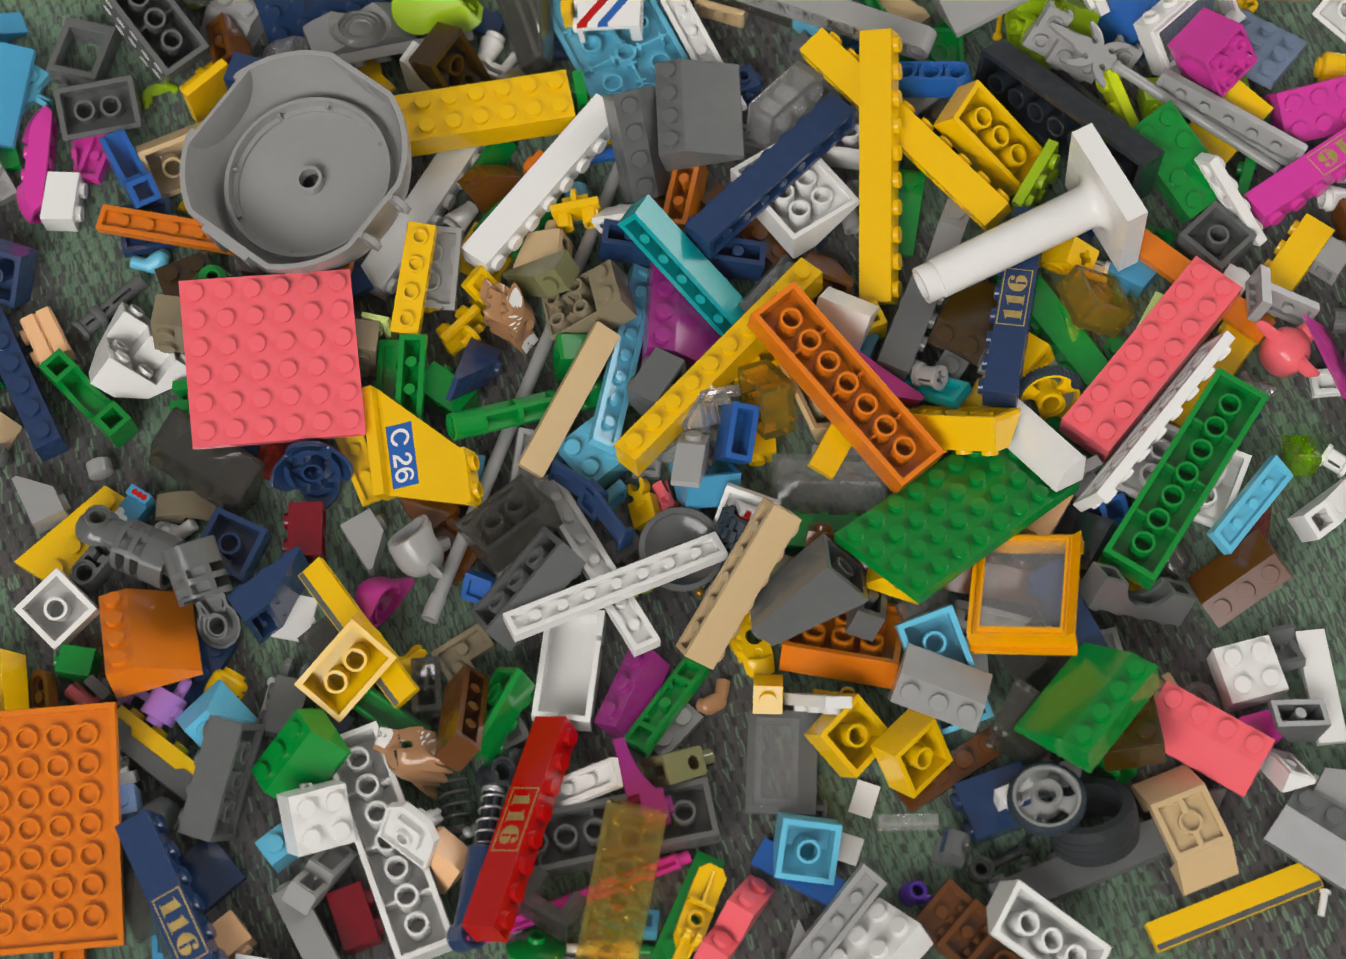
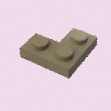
M477 623L430 652V654L449 682L466 663L475 669L472 663L494 650L495 645L488 634Z

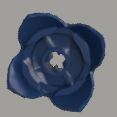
M331 439L296 441L290 443L285 449V454L273 467L270 486L284 492L299 489L307 502L323 501L327 510L337 500L341 481H348L352 478L354 467L347 457L333 445Z

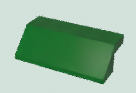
M399 334V340H379L376 388L383 391L384 394L423 421L428 335Z

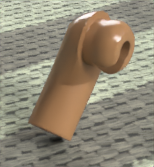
M717 679L714 693L705 698L698 699L696 710L700 714L713 715L724 709L727 705L731 682L726 679Z

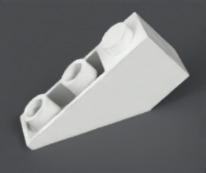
M1346 476L1287 518L1302 543L1321 539L1346 519Z

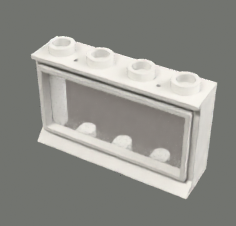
M1161 0L1149 11L1145 12L1133 25L1152 74L1160 76L1166 67L1180 75L1181 73L1167 44L1204 7L1240 23L1246 16L1239 9L1237 1Z

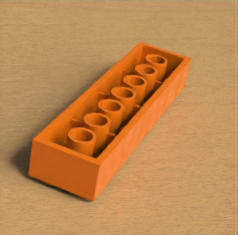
M795 281L751 314L747 327L893 493H899L939 461L945 451Z

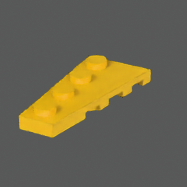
M103 486L14 562L42 581L56 568L62 570L72 580L71 569L73 565L90 547V545L80 541L75 534V525L79 517L93 505H103L112 512H115L125 497L107 486Z

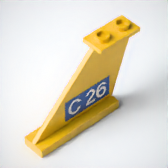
M371 385L361 388L373 495L385 501L399 497L469 505L476 508L482 507L481 498L484 492L477 472L480 469V462L474 451L466 447L457 446L388 397L383 391Z

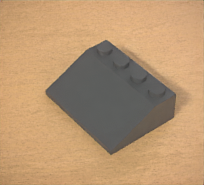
M688 59L655 63L658 150L665 170L672 171L745 159L739 65Z

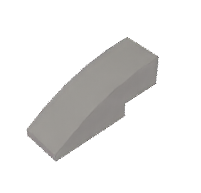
M347 845L317 852L309 859L304 870L290 882L281 900L307 916L337 883L358 853Z

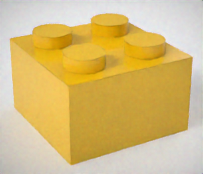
M841 693L839 696L852 697V709H840V714H822L804 733V736L840 777L858 778L876 758L870 745L888 728L858 693Z
M912 709L904 712L870 745L889 788L913 799L953 761L936 719Z

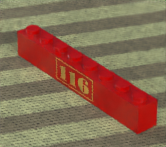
M537 716L533 721L462 922L463 928L475 941L508 942L511 930L515 926V918L520 903L524 899L525 889L533 872L538 850L542 846L543 836L551 819L556 797L560 793V786L565 771L568 769L573 747L577 743L578 732L566 716Z

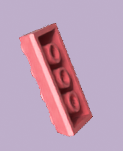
M1167 680L1155 700L1165 743V753L1244 798L1273 749L1275 739Z

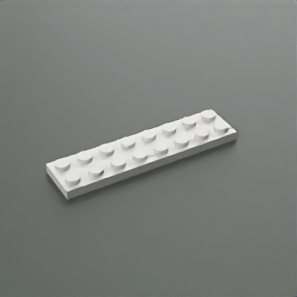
M1228 330L1199 347L1073 503L1080 512L1089 508L1096 509L1102 502L1107 504L1118 492L1115 488L1120 481L1124 483L1133 474V465L1137 461L1141 462L1150 453L1149 445L1153 440L1155 442L1158 441L1166 433L1165 425L1169 420L1171 422L1174 421L1182 413L1183 408L1181 405L1185 400L1190 401L1198 393L1199 388L1197 385L1201 380L1206 381L1214 373L1215 368L1213 365L1217 360L1219 362L1222 361L1230 353L1231 348L1229 346L1235 337Z

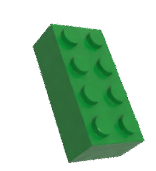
M1171 100L1132 127L1134 131L1165 152L1154 186L1182 224L1195 217L1215 200H1218L1194 160L1201 152L1208 154L1209 152Z

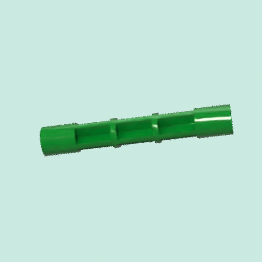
M603 378L596 380L580 411L596 408ZM557 389L449 413L446 415L448 434L452 441H459L540 421Z

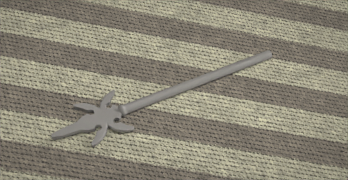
M1093 21L1090 22L1089 26L1093 39L1097 42L1096 44L1092 42V38L1078 35L1053 22L1049 25L1058 36L1072 45L1076 53L1087 57V59L1080 57L1066 60L1065 64L1076 68L1092 65L1093 76L1102 88H1105L1107 85L1103 71L1100 70L1099 66H1102L1104 71L1111 69L1112 72L1119 74L1164 104L1171 100L1181 115L1275 174L1279 169V163L1122 64L1120 60H1117L1116 54H1110L1109 50L1113 52L1128 50L1131 45L1124 42H1110L1104 45L1103 34Z

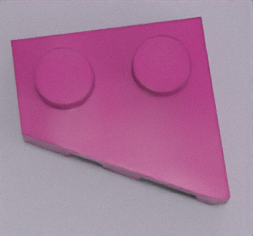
M105 135L72 140L73 171L79 172L85 183L102 185L109 168V162L98 138Z

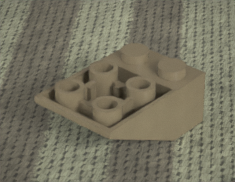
M611 259L578 276L570 290L551 297H541L552 340H556L557 334H588L596 321L601 322L612 330L638 317L627 275Z

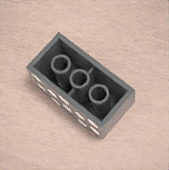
M100 0L111 22L147 69L163 85L207 55L209 45L174 0Z

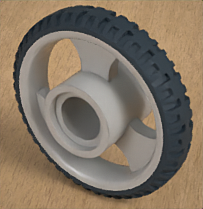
M1042 761V763L1029 764L1013 776L1007 789V807L1011 817L1016 821L1017 825L1034 835L1054 837L1065 834L1078 825L1086 810L1087 795L1083 782L1077 777L1076 773L1064 765L1061 766L1059 763ZM1054 775L1065 780L1072 787L1075 795L1070 797L1063 796L1060 784L1053 779H1049V776ZM1029 779L1034 783L1031 803L1020 807L1017 801V794L1021 785ZM1050 796L1054 800L1051 802H1044L1040 799V797ZM1061 810L1069 815L1065 820L1054 824L1036 822L1037 817L1052 819Z

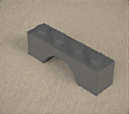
M1092 562L1079 584L1078 591L1085 605L1091 610H1105L1118 616L1124 614L1133 616L1138 620L1156 621L1161 625L1171 624L1180 626L1197 600L1184 582L1160 577L1150 591L1145 588L1129 591V583L1117 567Z

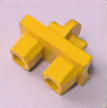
M576 188L570 189L571 197L562 198V203L550 205L551 214L554 220H556L558 228L562 229L565 234L574 231L573 221L583 220V225L587 229L596 228L592 223V217L603 210L598 196L589 198L588 193L578 195Z
M476 304L470 308L462 305L456 310L455 317L457 320L452 325L442 323L436 329L448 353L453 357L468 345L470 338L482 342L479 334L487 325L483 322L484 317L481 314V309Z

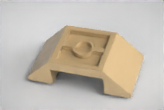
M1183 764L1131 785L1143 813L1150 811L1174 861V865L1170 870L1183 897L1239 874L1232 838L1205 783L1187 765Z

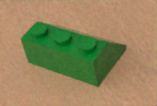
M497 667L490 678L481 750L475 755L481 761L489 762L500 756L504 748L502 743L506 736L515 730L519 722L517 717L533 698L532 691L536 685L519 668Z
M296 709L251 769V772L264 793L277 800L276 794L298 789L300 784L312 783L313 785L331 780L352 752L323 709Z

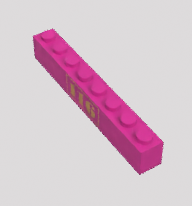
M1346 128L1244 194V198L1251 206L1250 211L1252 215L1262 224L1263 230L1270 225L1275 226L1279 224L1285 215L1291 211L1296 212L1300 210L1312 197H1319L1324 194L1333 183H1340L1346 179Z

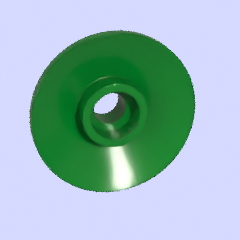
M532 930L511 936L508 942H506L505 950L510 959H564L567 948L565 943L557 936L541 930Z

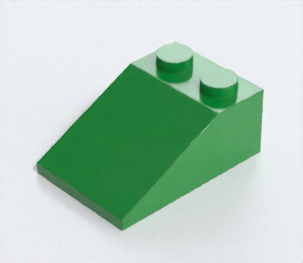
M899 169L898 172H901L902 187L898 188V199H901L902 214L898 215V226L902 229V241L898 243V253L903 257L913 258L925 174L919 171Z

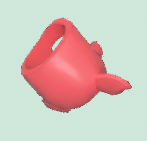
M1259 320L1256 322V328L1266 337L1259 346V361L1271 375L1282 378L1300 372L1306 378L1318 377L1321 374L1309 362L1311 343L1314 339L1305 322L1295 328L1281 327L1279 329H1275L1266 321Z

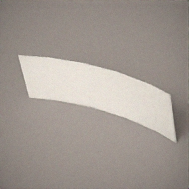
M858 780L848 812L871 819L880 786ZM842 832L838 861L856 866L864 839Z

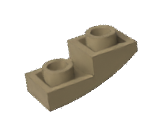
M174 491L157 494L155 520L179 524L184 523L185 518L209 521L216 508L217 493L207 491Z

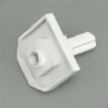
M392 802L386 808L378 836L425 870L430 866L440 839L435 826L443 822L442 811L439 808L425 811L422 808L417 809L409 802Z

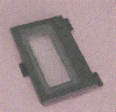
M748 710L747 756L743 757V774H746L745 814L777 815L778 812L816 817V813H820L821 818H827L828 800L823 799L822 805H816L817 749L804 736V733L818 719V713L782 711V714H753V710Z

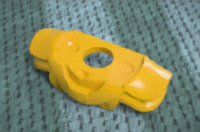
M748 612L740 623L737 635L730 640L729 647L737 656L738 663H743L746 674L754 679V674L774 673L775 664L770 644L764 640H761L758 644H751L746 640V632L751 630L750 612Z

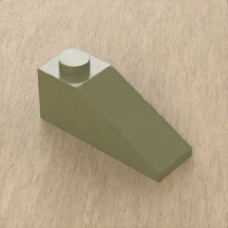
M564 249L505 271L502 275L510 286L514 282L518 285L522 296L551 297L570 290L581 270L568 251Z

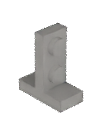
M1262 264L1258 266L1245 282L1247 319L1255 323L1265 313H1268L1298 326L1305 322L1301 312L1313 319L1320 311L1319 303L1271 283L1270 268Z

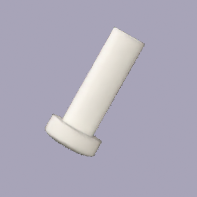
M1320 888L1319 893L1321 895L1317 915L1325 917L1328 895H1331V890Z

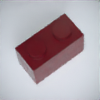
M323 501L288 503V513H284L283 517L284 529H288L287 539H283V553L299 546L308 564L314 562L318 557L326 561L327 510Z
M359 881L326 894L344 951L348 956L383 943L380 934L385 933V929L380 916L374 917L371 906L376 905L370 888L365 889Z

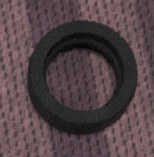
M1105 777L1080 778L1087 795L1086 810L1082 819L1092 816H1108L1113 819L1098 826L1074 827L1065 834L1051 836L1049 838L1053 849L1062 860L1080 867H1100L1110 865L1118 860L1120 861L1133 851L1140 839V822L1134 797L1129 788L1114 779ZM1071 786L1062 787L1063 796L1070 797L1075 795ZM1050 797L1047 802H1051L1054 799ZM1061 810L1056 817L1045 819L1046 824L1061 822L1069 817V815Z

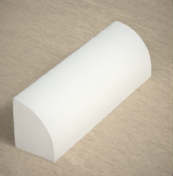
M1018 398L1017 408H1021V414L1010 446L1007 448L1055 492L1082 480L1086 458Z

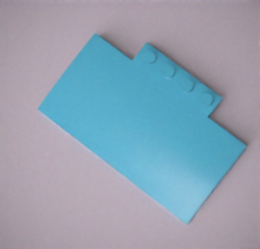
M538 0L575 71L582 70L590 99L596 93L602 96L654 85L656 93L655 63L676 59L691 60L660 0H644L643 40L632 41L630 29L586 31V43L580 42L579 35L574 33L573 27L565 28L561 16V0Z

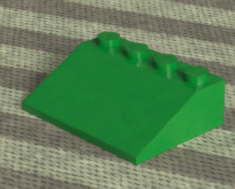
M1083 642L1078 648V655L1072 656L1014 726V730L1091 773L1158 689V666L1132 652Z

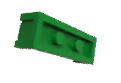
M372 686L352 708L370 722L377 721L379 727L400 730L423 726L424 730H432V728L402 707L399 709L394 708L388 698ZM405 741L402 743L407 748L412 747V743L410 741Z

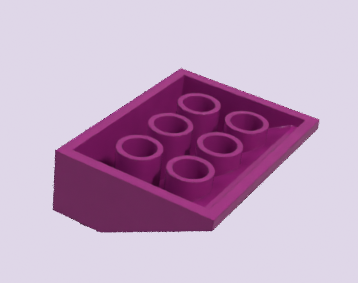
M651 262L647 277L641 363L657 347L685 360L686 370L688 371L721 336Z

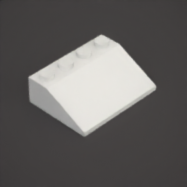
M763 151L731 168V181L733 182L737 179L745 167L752 165L758 160ZM820 158L759 214L757 219L789 255L795 259L823 240L859 205V199Z
M1167 423L1165 425L1166 433L1158 441L1155 442L1153 440L1148 447L1151 449L1150 453L1141 462L1137 461L1133 465V474L1124 483L1120 481L1115 489L1120 493L1137 498L1180 428ZM1239 450L1236 451L1193 521L1208 527H1212L1237 497L1252 455Z

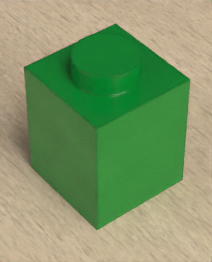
M62 644L60 653L55 655L53 666L61 679L83 682L91 674L96 678L98 677L102 656L94 648Z

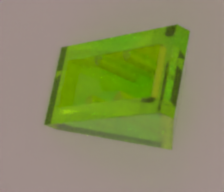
M1282 435L1283 463L1294 475L1293 477H1313L1322 462V456L1310 436Z

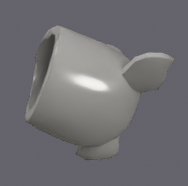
M425 514L420 515L389 539V551L399 569L406 575L418 578L431 574L434 578L444 579V574L439 571V567L444 563V552L451 548L450 539L448 536L436 538L429 518Z

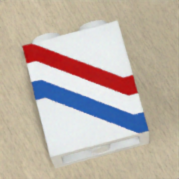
M574 0V8L578 12L577 17H573L574 33H578L581 43H586V31L630 29L632 41L643 40L644 0Z

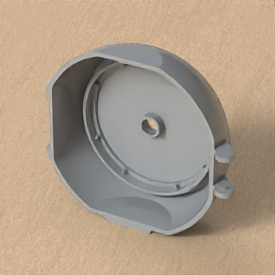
M297 50L283 52L255 61L236 72L233 76L234 84L196 130L191 128L185 137L180 160V186L188 214L202 226L201 230L219 249L225 253L228 251L234 253L257 276L336 270L352 263L371 249L379 251L382 247L379 241L391 228L399 213L409 214L412 210L404 202L411 178L412 148L404 115L393 94L334 53L326 51ZM309 175H318V181L314 186L310 188L303 187V182Z

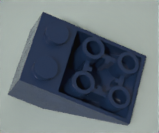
M299 546L284 552L277 561L268 567L260 569L255 577L245 584L235 587L232 593L227 596L228 601L238 613L241 621L259 644L284 626L296 601L306 587L298 575L309 564Z

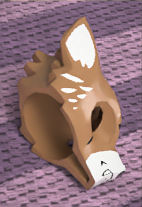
M484 279L480 290V299L486 306L483 310V322L490 327V332L510 342L521 353L527 354L539 340L533 331L536 320L531 305L523 298L521 290L515 282L511 287H508L500 282L493 285L487 279Z
M423 726L400 730L384 727L378 729L377 738L372 749L385 755L387 765L395 775L412 782L426 796L436 800L438 797L437 787L440 786L439 782L446 783V774L453 773V768L445 766L439 759L434 757L437 743L436 732L424 730ZM405 741H410L412 747L404 748L401 744Z

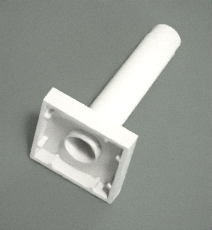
M1092 123L1073 131L1071 134L1065 187L1068 192L928 259L927 262L913 268L914 280L927 303L930 304L943 297L951 296L1091 229L1117 271L1138 262L1148 211Z

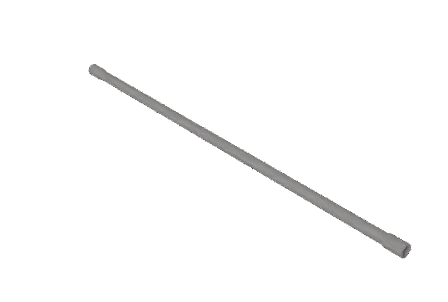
M614 162L599 198L600 206L603 209L611 206L620 185L616 162ZM586 228L573 259L581 270L578 276L582 275L599 235L597 228ZM547 323L515 398L531 395L554 342L550 338ZM518 426L503 429L499 434L480 479L484 492L481 498L482 507L469 506L441 571L444 574V579H438L421 615V618L429 623L437 624L446 603L447 594Z

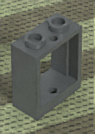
M67 17L46 67L52 82L58 86L67 87V85L74 86L106 80L122 41L116 27ZM73 40L101 45L91 72L63 66Z

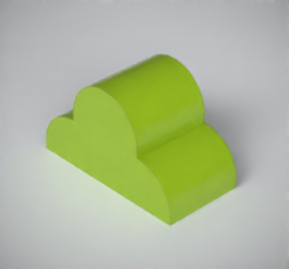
M392 0L391 11L395 22L401 29L411 34L422 35L429 33L437 22L460 27L463 32L470 31L481 23L483 6L477 0Z

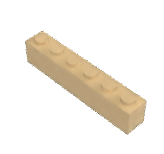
M763 497L676 644V647L684 656L712 670L722 660L727 645L740 629V623L746 613L750 612L753 608L759 591L768 583L771 571L776 563L782 559L784 549L790 539L799 530V524L802 520L792 511Z

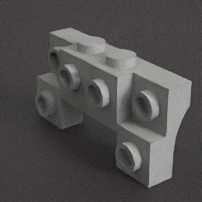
M1049 0L1038 18L1022 37V46L1044 56L1051 68L1058 71L1062 69L1070 73L1077 81H1086L1090 84L1093 81L1096 82L1092 73V65L1076 68L1065 64L1066 60L1080 57L1087 59V57L1076 53L1072 45L1058 36L1049 25L1053 22L1078 35L1082 34L1068 28L1074 18L1073 11L1068 9L1064 12L1055 7L1054 1ZM1119 34L1114 42H1124V37ZM1137 43L1135 47L1131 45L1128 50L1116 52L1109 50V53H1115L1117 60H1120L1122 64L1132 70L1142 55L1143 50L1142 46Z

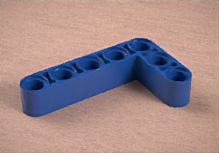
M852 39L849 48L859 56V41ZM899 61L902 66V79L899 80V90L902 93V97L951 98L958 87L972 82L969 66L962 61Z

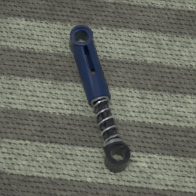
M501 756L486 762L477 771V781L482 788L483 796L480 798L482 807L478 809L480 818L476 821L478 830L474 832L476 841L468 846L454 924L447 931L448 945L457 953L478 949L486 943V941H475L470 934L468 941L462 922L496 829L497 821L499 820V810L503 809L500 806L501 799L505 797V792L508 791V786L511 785L517 769L514 762L507 757ZM495 770L498 772L499 779L495 775Z

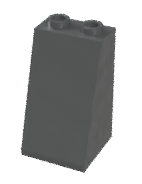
M822 533L770 577L766 586L761 588L750 611L752 633L759 640H764L771 646H774L866 603L869 598L864 566Z

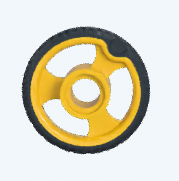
M1059 365L1043 366V368L1034 369L1033 372L1030 371V373L1022 377L1018 398L1022 402L1028 399L1034 400L1041 414L1039 417L1046 421L1047 418L1054 416L1062 419L1085 390L1081 379L1071 369L1063 366L1059 367ZM1051 378H1061V381L1057 383ZM1074 392L1072 401L1065 408L1066 402L1063 395Z

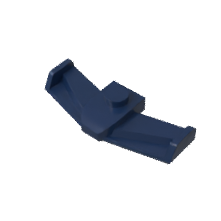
M554 458L548 480H554L578 496L576 505L593 522L600 520L616 541L617 550L621 551L629 547L635 531L632 527H625L608 504L609 495L605 489L592 477L585 479L564 465L565 461L563 459Z

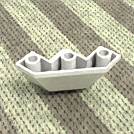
M124 302L119 305L96 348L89 370L90 384L113 397L149 399L171 389L174 380L187 379L185 353L174 352L168 354L155 350L150 324L151 320L144 315L145 312L134 304L129 306Z

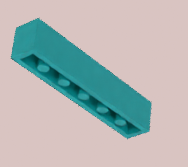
M649 194L629 207L617 225L722 337L745 314L738 305L743 297Z

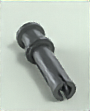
M135 274L131 280L115 291L99 306H91L89 312L78 322L73 321L71 323L72 327L88 342L93 333L102 326L106 327L110 322L109 318L116 313L122 302L128 304L141 291L147 288L146 283Z

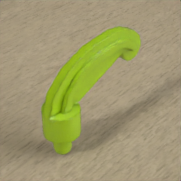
M157 83L146 88L142 94L144 109H149L154 96L168 91L176 94L178 92L177 86L172 83L165 85Z

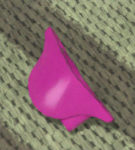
M382 576L369 578L358 586L355 592L356 603L376 628L388 620L414 585V579L410 576L401 578Z

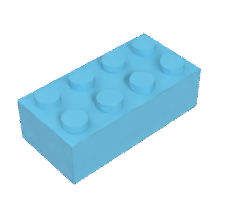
M948 603L894 624L904 653L908 643L976 668L951 604ZM988 699L980 721L994 717ZM936 719L942 736L961 729Z

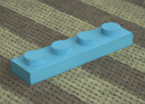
M1277 455L1268 457L1206 533L1224 555L1231 554L1294 476Z

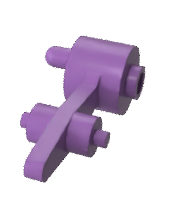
M189 678L180 681L173 693L162 687L152 689L150 694L143 691L119 698L116 703L119 706L124 705V703L130 705L134 697L137 696L145 701L140 710L148 715L146 721L160 729L163 724L173 728L176 723L175 719L184 712L183 710L188 703L183 698L191 687L192 680Z

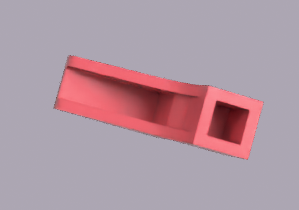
M749 874L727 900L714 927L702 940L693 959H732L742 940L771 899L775 889L770 887L763 879Z

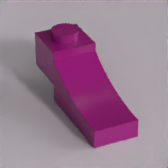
M624 737L613 739L616 758H618L628 804L640 801L647 830L671 824L670 814L675 813L671 796H665L663 788L656 789L642 775L631 757Z

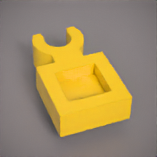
M640 477L638 478L640 483L639 489L635 485L628 484L627 492L634 499L633 502L628 504L633 527L638 531H643L648 521L661 511L656 494L650 492V482Z

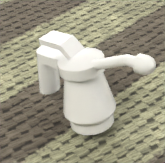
M488 30L481 38L477 55L490 77L494 79L499 74L501 75L512 69L520 59V56L512 52L502 65L495 63V59L504 49L505 38L495 31Z

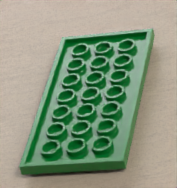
M1008 448L998 451L999 454L995 456H982L981 451H973L972 454L957 455L954 452L927 470L899 493H893L834 534V542L920 604L1078 491L1080 482L1078 481L1055 492Z

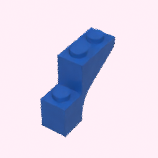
M123 128L98 138L120 188L124 187L133 209H139L162 198L151 173H148Z

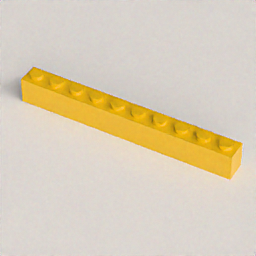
M821 28L799 51L803 59L859 112V56L851 48L846 50L841 45L843 43L842 40L833 31L828 33L825 29ZM904 100L902 106L899 107V117L902 120V133L899 134V144L902 147V153L985 232L996 227L1011 212L1008 203L1010 198L1000 188L995 190L989 185L991 180L981 170L978 172L974 171L970 167L972 165L971 161L963 153L957 155L951 149L953 147L952 143L944 135L938 137L933 132V125L924 117L920 120L914 114L916 112L914 107Z
M892 28L859 31V298L867 302L877 300L879 305L898 304V297L902 295L901 281H898V270L902 268V257L898 253V243L902 241V229L898 226V215L902 214L901 199H898V188L902 187L901 172H898L899 161L902 160V147L899 144V134L902 133V120L899 117V107L902 106V93L899 90V80L902 79V66L899 63V53L902 52V39Z
M1307 213L1301 222L1295 220L1287 233L1291 235L1287 241L1282 239L1273 252L1276 254L1274 260L1268 259L1264 266L1270 268L1271 283L1294 292L1335 230ZM1265 313L1267 316H1269V317H1270L1271 319H1273V320L1276 318V317L1273 316V315H1270V314H1268V313ZM1223 321L1217 333L1222 334L1228 330L1235 337L1229 346L1231 348L1230 353L1222 361L1219 362L1217 360L1213 365L1215 368L1214 373L1206 381L1201 380L1197 385L1199 388L1198 393L1190 401L1185 400L1181 405L1183 408L1182 413L1174 421L1171 422L1169 420L1168 424L1181 428L1218 367L1235 376L1256 344Z
M801 257L614 444L617 461L639 477L766 348L747 327L751 314L793 281L812 301L823 290L822 271Z

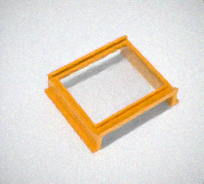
M1082 531L1075 534H1016L973 565L966 630L970 654L1078 655L1076 621L1081 554H1084L1085 547Z

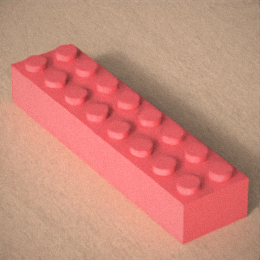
M1195 256L1064 415L1059 431L1093 456L1098 455L1100 461L1105 464L1236 303L1243 287Z

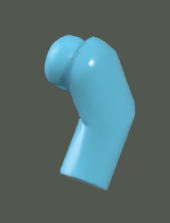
M160 249L147 258L133 255L130 260V268L154 274V269L169 263L171 254L166 249Z

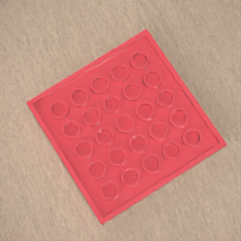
M350 269L179 281L193 450L366 436Z

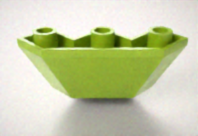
M1030 0L1004 14L1007 41L1050 70L1053 68L1047 64L1044 56L1022 46V37L1049 1ZM1052 0L1056 8L1064 12L1068 9L1073 11L1074 18L1068 28L1093 38L1089 24L1093 21L1097 25L1100 19L1099 14L1094 10L1089 11L1082 1Z

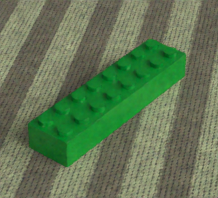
M1218 367L1106 545L1099 562L1117 567L1124 577L1150 591L1262 411L1269 395Z

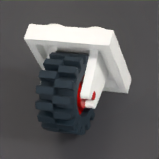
M727 482L713 520L716 525V533L721 535L723 542L737 543L763 497L781 505V501Z

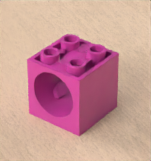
M1205 7L1167 44L1181 75L1221 98L1258 61L1243 24Z

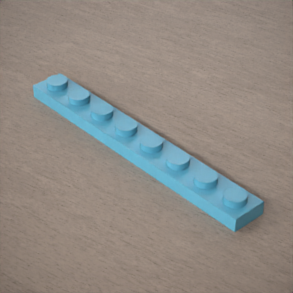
M633 264L628 274V282L638 317L615 328V332L620 335V338L607 361L588 439V444L612 455L615 453L614 444L621 437L629 403L626 387L630 378L635 376L643 342L648 269L638 264Z

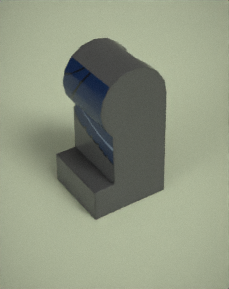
M946 829L943 836L938 835L932 863L961 871L965 862L970 835L962 831Z

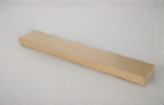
M599 321L594 322L517 462L518 466L539 479L544 477L619 340V334Z

